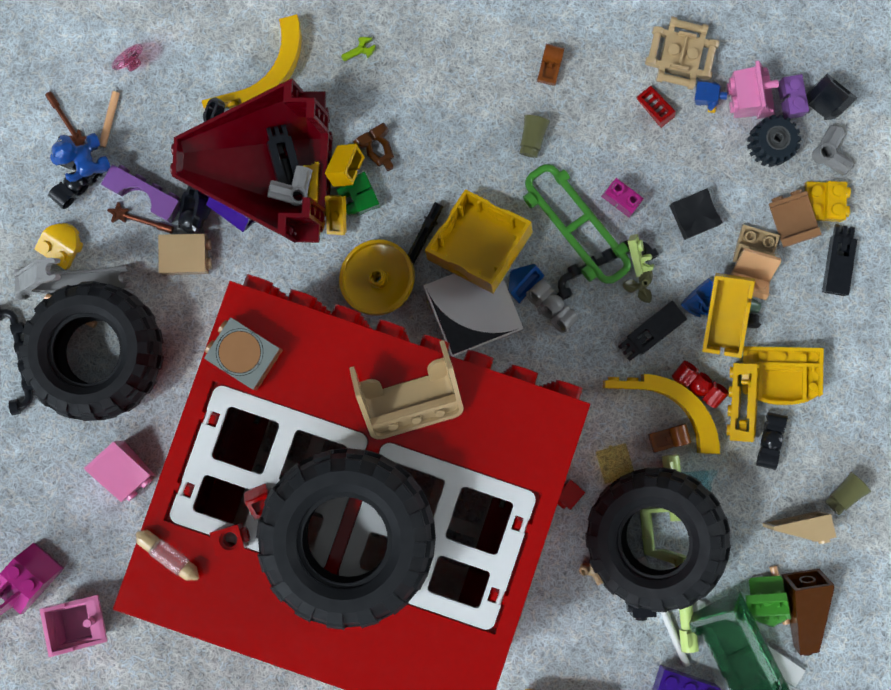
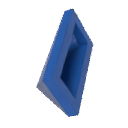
M535 264L513 269L509 276L508 291L520 303L526 297L527 291L545 275Z

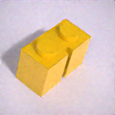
M337 145L325 172L333 187L354 184L358 174L357 170L360 169L364 160V155L358 145Z

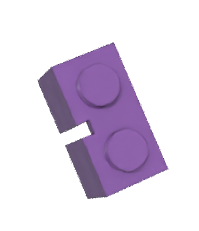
M800 74L783 77L779 81L778 87L780 100H784L781 103L783 118L803 117L809 112L803 76Z

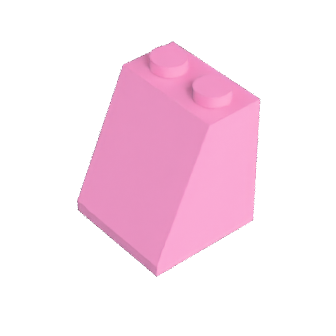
M113 441L84 468L120 502L134 499L138 495L136 491L141 487H147L153 481L151 478L155 475L125 441Z

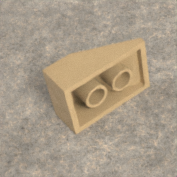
M821 511L762 523L765 528L809 539L812 542H818V544L831 542L830 539L837 538L832 515Z

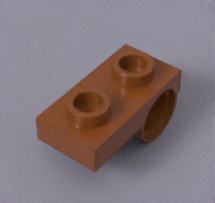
M546 43L537 82L552 86L556 85L565 48Z
M686 423L648 434L653 453L692 442Z

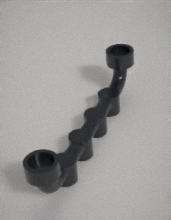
M626 240V241H624L623 243H625L626 246H627L628 249H629L628 242H627L628 240ZM643 242L645 253L642 255L651 254V260L659 256L656 248L652 249L649 244ZM612 248L601 253L602 257L598 259L595 256H591V259L598 267L618 258ZM586 263L580 267L578 264L571 265L567 268L568 272L558 280L559 292L556 295L561 297L562 300L573 295L571 289L565 287V283L582 275L581 269L587 266Z
M0 307V321L3 320V316L10 319V330L14 338V350L17 354V365L22 379L21 386L25 394L22 402H19L18 399L9 401V410L13 416L21 414V410L31 404L33 388L27 385L22 374L23 370H25L22 360H19V346H23L21 334H23L24 323H19L16 314L12 310L1 309Z

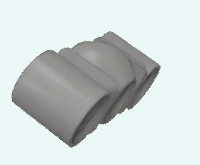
M540 280L527 291L526 296L536 307L540 305L542 314L547 318H553L550 322L553 323L558 331L564 333L577 322L578 316L568 305L564 308L562 298L552 294L554 290L551 289L550 285L546 281Z

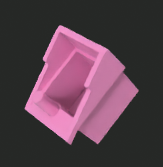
M755 61V67L734 71L731 78H729V83L726 84L728 95L731 94L732 102H729L730 113H734V118L757 116V119L776 115L772 88L779 87L778 80L770 81L769 71L767 67L763 68L760 61Z
M98 594L39 609L49 657L108 641Z

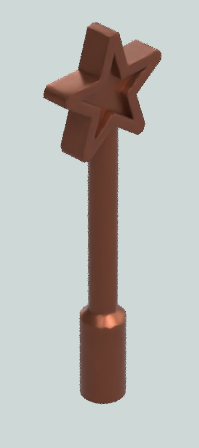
M47 92L45 94L47 100L56 109L72 134L69 137L75 146L84 145L86 137L82 136L79 129L77 133L75 132L59 107L60 104L53 93Z
M117 202L115 209L107 210L113 214L112 223L118 219L126 223L125 218L171 234L174 230V226L161 222L156 223L127 214L130 210L122 209L120 202Z

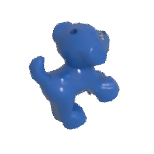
M95 133L89 134L86 137L84 145L75 146L68 135H60L57 142L53 144L52 154L50 155L53 164L56 166L66 165L74 161L76 165V172L74 174H65L69 182L91 176L93 173L108 172L110 163L106 156L100 157L96 163L92 161L91 152L97 150L98 146H100L99 139Z

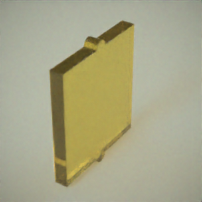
M626 443L613 447L610 445L606 449L595 452L605 484L614 482L621 476L634 471Z

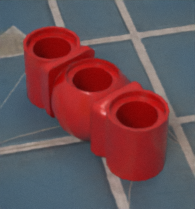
M684 360L672 374V378L684 387H688L694 395L702 396V400L709 406L717 408L729 395L728 390L715 380L712 382L708 375L698 372V368Z

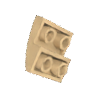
M742 224L733 262L738 261L744 248L775 256L776 254L774 253L780 235Z

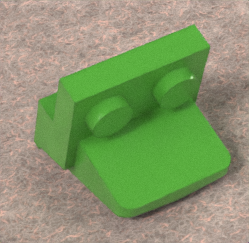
M781 576L752 577L749 579L750 595H745L751 621L775 627L787 619H792L788 596L785 593L784 582Z

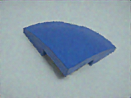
M711 279L705 280L681 303L682 307L692 315L697 317L708 315L713 289Z

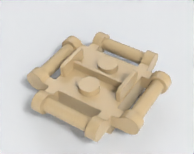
M671 16L668 30L660 26L653 27V39L645 65L658 68L657 82L662 83V81L686 86L687 89L693 90L696 78L705 80L712 78L711 69L715 52L720 42L713 39H705L709 25L694 24ZM675 27L685 30L698 32L700 34L699 37H697L696 34L684 31L674 32ZM663 37L665 40L660 60H657L656 55L660 38ZM703 47L709 48L704 70H698ZM665 72H666V73H670V74H674V75H679V76L687 77V78H689V79L682 78V77H678V76H673V75H669V74H665Z

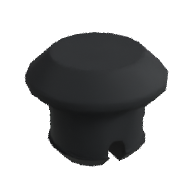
M749 314L747 328H759L761 326L759 315Z

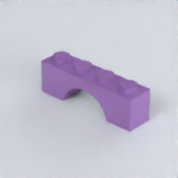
M111 165L101 185L122 197L128 192L135 190L146 192L151 200V212L172 224L180 209V197L171 192L168 194L162 192L163 188L155 183H152V185L145 182L147 179L138 174L135 176L129 174L130 170L122 165H119V167Z

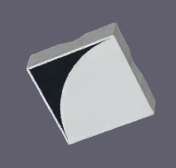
M451 274L423 285L444 341L450 343L449 354L452 357H457L466 353L468 349H477L482 345L500 340L524 329L504 279L494 294L456 274Z

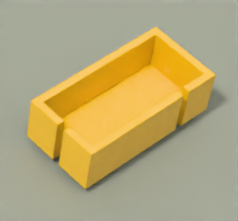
M715 273L702 352L720 355L722 347L725 348V356L742 358L755 278Z

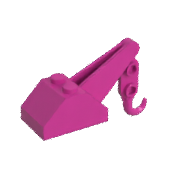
M32 543L18 554L0 573V598L5 601L0 605V616L11 608H14L19 614H24L63 571L64 567L38 544Z

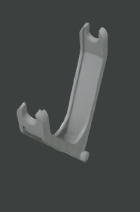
M58 258L34 260L22 269H14L15 300H25V295L53 294L55 290L64 286L77 285L87 281L112 284L122 289L131 287L133 283L123 281V274L125 272H132L130 267L124 266L108 269L50 272L52 264L60 263L61 260Z

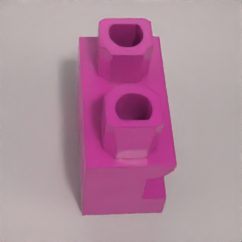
M618 178L612 181L601 196L613 206L618 204L616 208L629 218L644 199Z

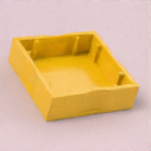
M465 189L452 208L446 222L438 229L426 247L427 260L494 294L533 233L532 222L509 210L501 209L488 200Z

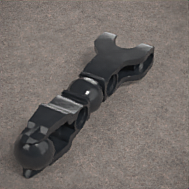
M214 97L208 101L203 113L204 122L224 112L225 104L222 100ZM188 186L181 198L178 228L187 233H198L212 210L206 205L209 199L207 195Z

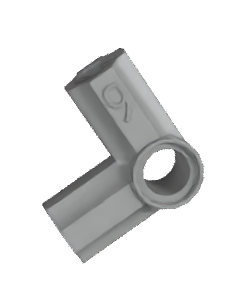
M830 125L818 147L813 150L812 158L816 163L825 164L843 176L851 168L853 160L836 150L845 135L844 129L839 126Z
M296 166L292 185L271 180L267 197L288 202L294 206L302 205V200L297 201L293 198V192H300L302 197H307L313 170L304 166Z

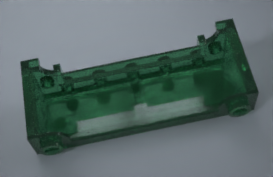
M740 591L732 593L693 613L689 622L690 629L697 636L702 635L729 690H790Z

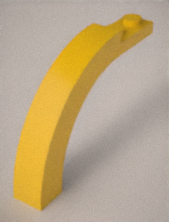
M297 14L279 19L282 35L281 47L270 71L260 81L246 89L216 97L224 102L225 108L231 109L290 79L297 66L302 44L301 26ZM211 98L201 100L204 109Z
M641 374V381L635 377H627V381H619V377H608V380L603 381V388L648 390L671 399L685 412L693 426L697 453L720 454L718 433L710 413L699 398L683 385L671 379L652 374Z

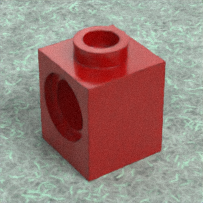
M568 479L563 486L558 505L562 509L567 507L571 510L586 492L571 479Z
M242 522L209 533L216 557L249 546L250 534L248 528L243 527ZM228 532L236 535L237 543L235 545L227 542L226 535Z

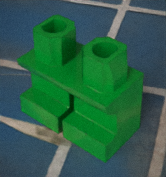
M365 171L356 176L353 185L341 186L336 189L339 196H346V198L351 196L353 202L346 204L348 216L357 213L360 216L365 212L380 208V204Z

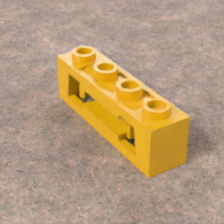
M733 363V367L730 366L729 377L733 378L732 386H729L728 396L732 397L731 405H728L727 415L731 417V422L727 424L726 434L730 436V441L754 442L756 439L759 364ZM750 374H752L751 386L748 387L747 419H749V430H747L748 420H739V428H737V421L740 417L742 386H739L740 375H742L741 384H750L749 378Z

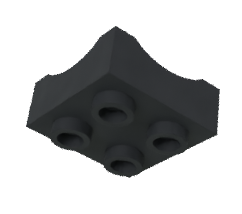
M708 188L669 205L684 240L723 223L713 205Z

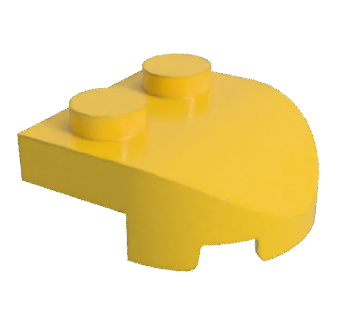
M58 223L47 227L42 232L34 250L46 258L60 259L61 261L57 265L67 270L70 268L76 254L81 252L83 243L80 242L79 231L73 225Z

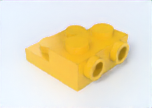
M805 182V191L808 192V198L816 221L842 222L846 220V217H849L850 206H847V199L851 195V188L847 187V182Z

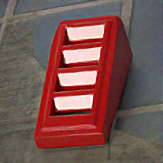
M649 86L636 97L660 128L675 118L676 111L652 86ZM652 94L653 97L646 102L644 99ZM657 100L658 102L651 107L650 104ZM662 106L663 108L656 113L655 110Z

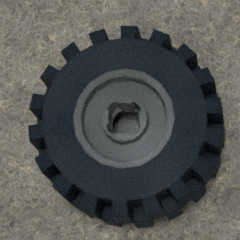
M771 115L769 118L766 117L750 131V136L747 138V142H750L747 148L752 150L749 153L751 157L755 155L756 158L754 160L756 162L761 160V165L769 164V167L781 165L791 159L801 145L798 143L801 141V136H798L800 130L795 128L796 123H791V119L788 117L783 119V115H778L777 117L776 115Z

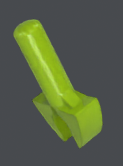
M358 38L360 42L358 47L342 54V60L347 61L361 53L366 54L367 58H369L373 54L376 45L370 48H365L364 46L366 43L373 41L372 38Z

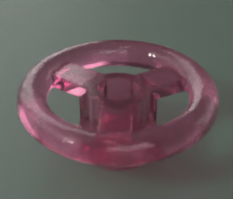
M135 44L124 50L113 61L112 69L120 70L126 67L131 72L141 65L138 56L142 53L143 46Z

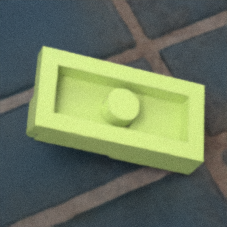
M638 234L630 235L627 242L636 277H640L643 272L654 269V264L648 265L645 263V261L652 259V255H642V251H644L642 239L639 240Z

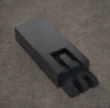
M285 124L281 125L282 133L279 132L278 126H273L275 132L273 135L271 128L268 127L266 132L269 141L266 144L276 181L292 185L295 168L299 166L292 138L288 136ZM285 145L289 158L280 160L279 155L284 154L282 146ZM293 192V196L301 195L300 192Z
M834 225L833 236L830 237L822 287L823 293L840 296L849 295L858 240L854 239L855 227H850L847 234V226L843 225L841 232H839L840 225ZM839 243H842L839 251L844 252V256L837 255Z
M672 300L627 335V339L618 345V348L622 349L626 345L628 348L622 353L626 355L631 351L633 354L627 358L631 361L637 355H643L685 322L687 318ZM646 330H648L649 334L652 335L650 339H648L645 335H643L640 339L637 338Z

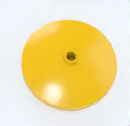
M381 239L366 241L355 247L343 261L339 274L340 290L347 303L357 311L371 316L385 315L402 306L410 296L415 281L414 266L408 254L397 244Z

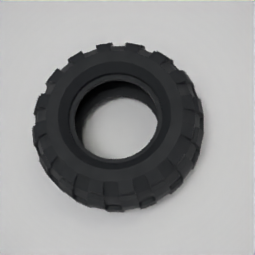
M87 281L77 285H67L55 290L53 296L43 299L34 308V316L30 321H26L22 331L25 336L23 346H19V360H22L25 370H23L22 374L27 385L33 388L36 393L35 397L45 407H50L57 414L70 419L83 421L107 420L115 418L124 412H129L140 404V401L146 394H150L157 383L155 380L160 369L162 370L164 360L162 344L164 341L162 332L156 324V317L149 307L144 305L137 296L112 284ZM92 321H104L112 327L118 337L120 345L119 359L115 368L108 376L98 382L89 384L79 379L70 369L67 361V345L73 333L82 325Z
M352 448L332 449L315 454L297 463L284 473L279 482L272 487L264 502L265 505L258 520L256 533L259 545V554L257 556L261 571L266 574L271 584L270 589L280 602H285L295 611L297 616L308 622L315 621L326 625L327 628L342 630L347 627L361 626V628L378 624L381 620L392 614L395 615L408 605L412 597L421 589L428 576L434 557L436 541L435 522L429 501L422 488L408 471L381 454ZM340 497L356 498L369 504L381 516L387 531V550L381 562L365 574L350 577L339 576L324 569L313 557L308 544V526L315 510L328 500Z
M648 467L621 476L601 492L598 500L592 506L587 519L589 522L587 532L585 533L586 547L589 550V561L594 573L600 576L604 582L603 586L612 595L619 596L625 600L626 604L637 609L645 608L652 612H667L674 609L681 610L694 605L695 602L706 597L716 586L729 560L731 549L730 527L728 519L721 508V503L713 493L702 485V482L691 475H686L675 469ZM649 507L663 508L675 514L682 521L689 536V550L682 564L668 570H656L643 565L634 557L627 542V528L632 516L637 511Z

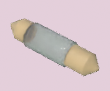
M149 530L136 532L137 544L174 574L179 575L186 581L199 579L197 566L163 539H159Z

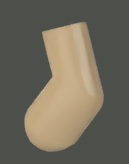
M586 562L580 565L579 573L581 575L593 576L597 585L604 583L600 576L594 573L590 563Z

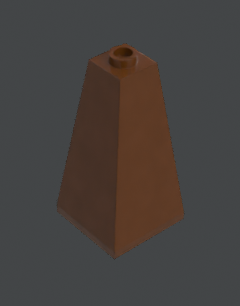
M820 568L782 574L785 593H787L792 618L790 619V627L794 648L799 655L809 656L813 653H819L834 593V584Z

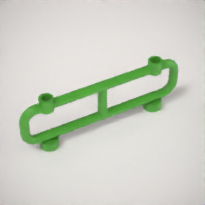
M550 164L539 166L525 180V187L528 193L523 196V199L529 208L532 209L537 204L542 208L587 266L581 269V272L589 282L597 277L603 283L612 284L625 276L631 268V260L626 254L629 251L626 244L623 242L618 244L567 181L570 179V176L564 169L559 171ZM544 172H550L554 176L557 183L564 188L584 213L567 227L533 186V180ZM588 220L611 246L615 255L623 261V267L612 276L604 275L571 234V232Z

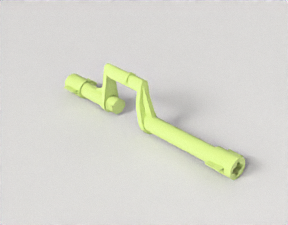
M679 455L662 456L664 468L675 469L681 472ZM649 507L641 509V539L643 540L644 554L675 564V567L682 564L686 559L685 555L666 549L655 550L652 513L669 512L670 521L681 520L675 514L663 508ZM693 605L684 609H679L681 624L679 634L681 652L683 653L699 651L697 628H695Z

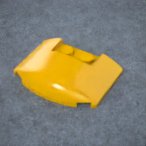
M743 347V363L759 364L758 401L775 405H794L808 402L817 396L823 395L824 348ZM750 374L749 378L750 384H742V392L744 394H748V387L751 386L752 374Z

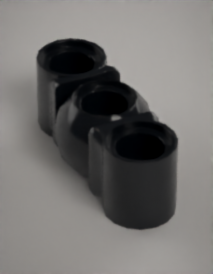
M93 173L91 176L82 177L73 182H69L65 177L63 183L60 181L59 184L49 191L48 196L62 209H66L77 199L76 196L82 195L89 185L92 186L93 183L97 182L96 179L99 176L101 177L103 173Z
M767 412V421L764 424L756 466L776 470L788 416Z

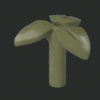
M652 271L643 272L639 277V283L629 279L622 284L623 288L630 293L638 289V298L641 301L651 302L652 294L646 287L652 282Z

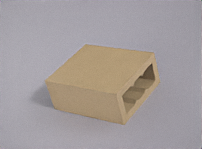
M206 234L158 235L159 273L162 275L209 274V269L212 268L211 258H208V250L212 248L211 239H208Z

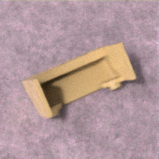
M444 340L439 341L444 358L436 359L428 365L427 371L429 376L382 389L381 383L374 379L359 382L354 366L349 368L355 395L372 438L385 439L456 418L463 412L464 408L456 377Z

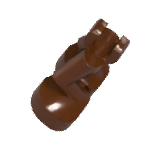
M381 123L369 132L356 138L353 143L357 144L359 149L366 148L367 156L377 166L384 165L385 169L390 171L393 169L391 160L394 158L390 142L384 138L389 130L385 123ZM377 140L384 149L385 155L382 157L373 152L372 143Z

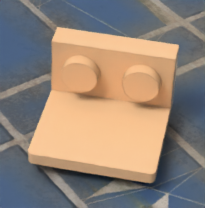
M744 248L730 275L755 278L753 297L766 300L769 296L770 280L779 267L781 258Z

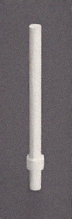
M645 556L638 558L640 563L649 567ZM660 612L683 667L690 666L691 664L686 653L681 652L680 638L669 612Z

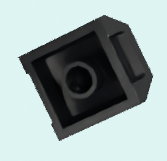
M828 73L806 94L808 106L824 117V120L836 119L857 99L855 95Z

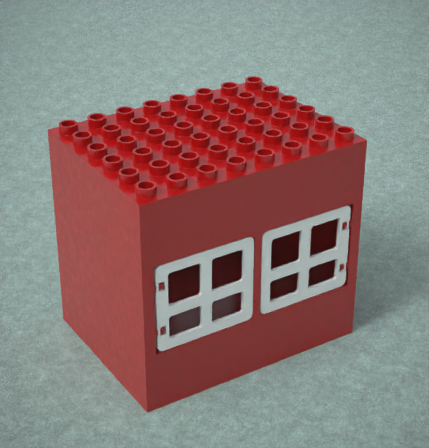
M247 274L243 285L229 281L207 345L212 340L215 341L220 334L218 332L219 327L225 320L228 321L231 317L283 351L257 390H252L204 359L207 354L204 351L141 531L149 530L160 541L150 553L136 542L113 610L344 690H496L591 405L579 400L583 388L561 380L537 386L535 385L538 377L537 372L512 365L506 371L499 373L491 370L493 357L468 349L463 360L449 356L464 408L458 417L385 439H374L370 436L358 404L349 368L354 366L359 382L374 379L381 383L382 389L429 376L427 371L428 365L436 359L444 358L439 342L442 340L423 334L420 345L411 343L406 334V328L381 319L378 321L376 330H373L367 324V321L364 320L365 317L361 316L362 313L335 304L331 314V311L326 310L327 307L322 306V303L317 301L316 297L293 289L290 290L289 296H286V293L281 292L280 288L273 286L272 282ZM445 341L447 351H449L450 343ZM273 420L279 424V429L271 452L268 453L263 451L262 447ZM298 430L313 434L305 459L321 453L324 443L328 439L343 444L347 448L369 450L381 454L395 463L436 476L428 500L435 522L436 534L434 557L428 576L421 589L412 597L408 605L395 615L392 614L381 620L378 624L361 628V626L347 627L342 630L327 628L326 625L315 621L308 622L297 616L295 611L285 602H280L270 589L271 584L266 574L261 571L257 556L259 554L258 538H256L259 519L254 520L244 502V492L262 484H266L270 492L272 487L279 482L281 473H286L297 464V462L288 460L287 456L295 433ZM256 465L265 466L262 474L254 472ZM462 487H468L491 495L483 521L479 525L452 516ZM340 497L322 503L315 510V512L322 514L323 518L312 515L308 526V544L313 557L324 569L339 576H358L372 570L384 558L388 541L375 537L371 533L375 532L387 536L386 527L381 516L369 504L356 498ZM242 522L243 527H247L250 534L249 546L216 557L209 533ZM447 529L473 537L475 539L474 547L447 539ZM228 532L226 535L227 542L235 545L237 543L236 535ZM445 556L468 565L463 567L438 557ZM188 561L197 566L198 580L186 581L179 576L180 571Z

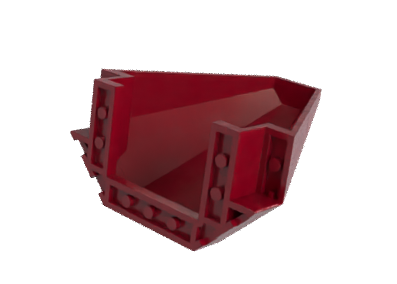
M291 78L175 136L174 143L171 145L173 163L170 165V172L172 177L294 243H319L320 232H323L326 224L325 196L330 195L331 182L325 175L332 158L333 145L332 131H329L330 117L328 107H326V91H303ZM281 125H286L288 136L292 138L299 166L312 165L315 162L320 163L318 203L311 197H302V194L293 196L297 201L302 200V205L294 206L291 203L267 197L271 180L276 181L266 144L269 141L266 128L270 127L273 135L275 134L273 126H278L279 132L282 133ZM285 145L282 146L284 154L279 155L280 160L289 158Z

